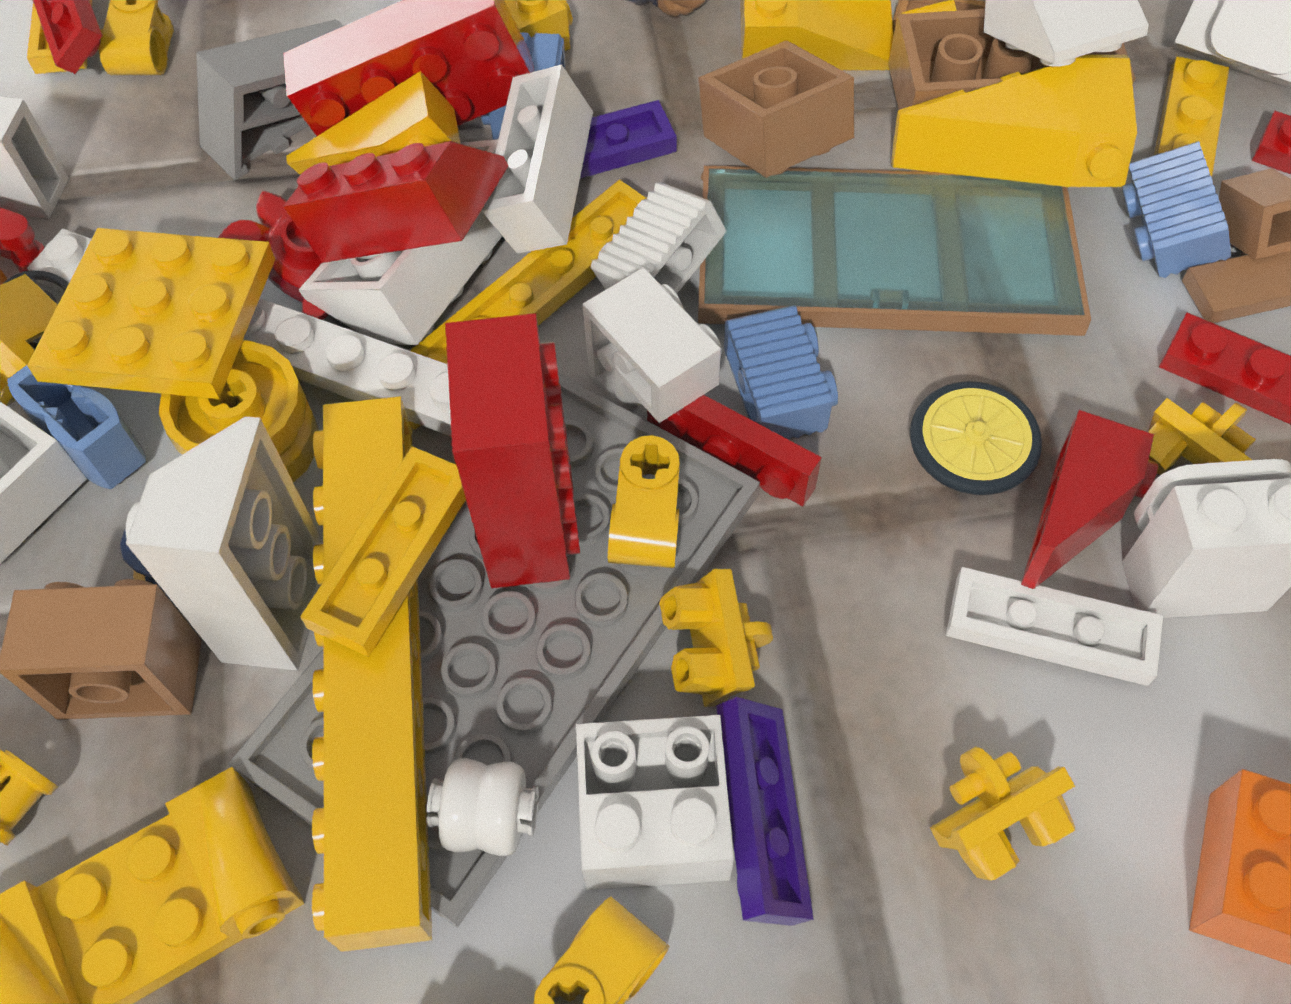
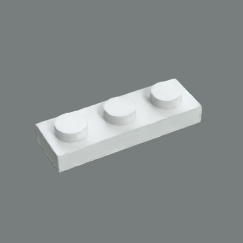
M962 567L956 579L946 636L1149 686L1158 673L1163 615L1043 586L1031 589L1022 586L1019 580Z

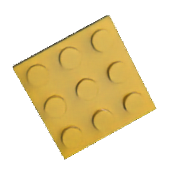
M97 228L27 364L28 368L37 382L219 399L275 261L270 243Z

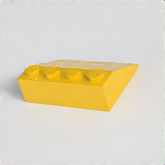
M740 0L741 59L787 40L840 70H890L888 63L894 37L891 0Z

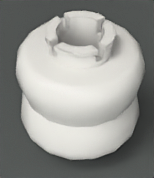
M467 758L454 760L447 769L444 781L434 778L433 783H431L427 801V812L434 813H428L427 825L432 828L439 826L441 845L449 851L458 853L480 849L498 856L512 855L517 850L522 833H527L529 836L534 835L538 814V802L534 803V800L538 801V787L526 788L525 771L520 765L513 762L485 765Z

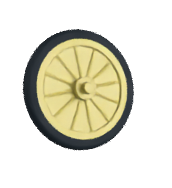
M957 382L935 390L920 403L913 415L910 427V440L914 454L926 472L941 484L966 494L992 495L1018 486L1034 471L1042 450L1041 431L1030 409L1012 393L983 382Z

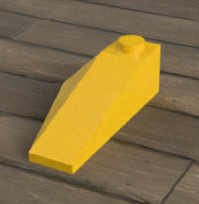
M1082 55L1076 57L1075 62L1067 66H1048L1023 75L1015 72L1000 77L1001 82L970 92L959 90L897 111L891 158L893 168L1064 187H1122L1125 185L1137 136L1130 58L1127 55Z

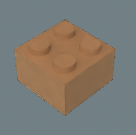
M787 40L698 77L704 137L765 178L782 174L789 167L815 155L825 154L833 147L854 138V77Z
M124 579L117 581L114 586L83 587L69 582H53L47 584L44 589L14 590L0 653V673L57 720L192 715L202 640L157 584L154 585L138 579Z

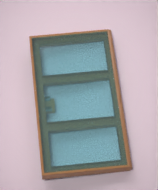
M704 165V171L701 174V180L703 181L702 198L712 202L727 232L700 264L698 323L725 324L726 320L795 305L797 306L798 315L801 316V323H811L813 327L1085 336L1088 330L1091 315L1068 187L922 171L788 168L782 174L765 178L751 167Z

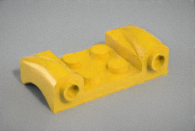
M230 767L166 802L165 805L169 812L167 816L36 887L24 880L0 893V1004H133L241 940L253 938L271 930L284 919L286 914L305 904L266 831L249 783L233 767Z

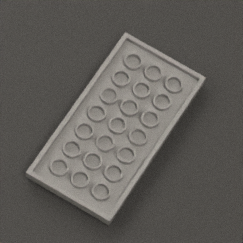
M558 373L580 544V554L568 555L570 579L491 589L466 500L418 576L427 801L433 779L436 778L444 781L447 769L454 760L467 758L485 765L513 762L524 769L526 788L538 787L539 797L538 801L534 800V803L538 802L539 812L577 757L576 724L600 723L666 629V626L663 625L659 603L661 597L676 586L696 583L700 580L759 495L760 482ZM653 435L664 438L673 444L679 454L680 468L676 508L679 509L675 568L608 563L610 518L612 505L616 503L620 458L623 449L629 442L640 436ZM646 474L644 478L655 479V475ZM323 649L228 763L242 777L310 825H312L314 809L324 807V781H317L312 760L313 740L315 737L324 736V712L317 711L312 688L314 670L323 669ZM434 826V828L428 827L431 910L458 928L507 856L490 854L480 849L458 853L449 851L441 845L439 826Z

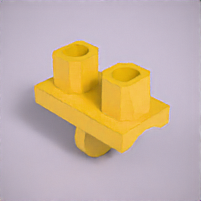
M1166 398L1154 411L1148 429L1149 433L1154 434L1149 460L1158 463L1157 474L1162 475L1167 472L1181 456L1193 464L1252 460L1244 453L1253 445L1256 439L1237 426L1246 414L1247 409L1236 402L1221 415L1202 402L1190 415Z
M713 569L696 583L676 586L661 597L659 603L663 625L668 630L690 629L693 648H684L673 656L671 670L676 691L702 695L704 707H716V705L727 701L729 697L755 687L752 671L760 668L756 649L772 642L773 634L769 623L750 622L747 604L738 603L732 569Z
M975 746L960 755V764L965 777L951 785L949 789L953 798L960 805L978 796V799L930 827L938 845L943 848L958 850L961 858L977 878L989 881L995 880L1015 868L1020 862L1003 831L1004 829L1019 821L1031 844L1042 847L1055 843L1075 831L1074 822L1062 797V794L1075 787L1064 766H1058L1048 773L1038 766H1032L1007 781L1006 778L1021 770V765L1016 756L1008 751L994 760L982 748Z

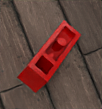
M1078 410L1058 454L1021 581L1022 586L1035 589L1123 518L1134 496L1143 499L1153 484L1158 470V463L1149 460L1154 434Z

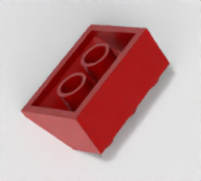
M452 141L425 147L422 143H413L396 153L377 157L373 153H365L350 162L329 166L325 162L315 164L298 177L297 184L299 186L283 207L322 263L463 241L509 165L504 156Z

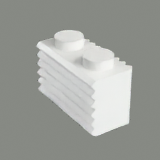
M655 183L654 191H648L647 199L641 200L636 208H634L633 216L627 217L626 225H620L619 234H613L612 241L606 243L601 251H599L598 259L592 260L591 269L606 290L644 267L660 285H669L677 294L727 231L711 201L664 183Z

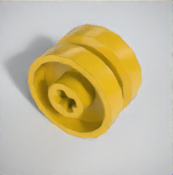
M249 340L242 341L219 399L161 394L159 416L167 436L180 454L186 453L246 416L261 418L293 483L308 470L314 458L313 434L315 431H319V426L290 361L271 346Z

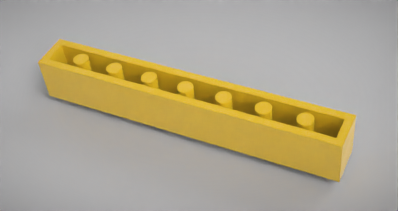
M401 396L323 405V430L315 431L313 434L316 464L319 469H323V486H316L313 490V507L316 521L319 526L323 525V544L314 545L313 567L316 581L319 585L323 583L412 447V429ZM417 578L369 657L314 632L318 647H323V669L314 670L312 688L315 707L318 712H324V736L314 738L312 760L317 781H324V807L314 809L312 835L317 854H324V883H316L313 887L312 915L316 930L324 931V938L341 952L432 940Z

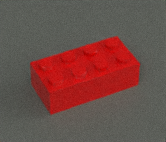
M402 0L283 53L287 97L316 136L420 71L453 106L457 126L506 106L513 77L535 72L530 50L504 0Z
M536 313L445 323L452 451L491 589L569 580L568 555L580 554V544L555 342L540 343Z

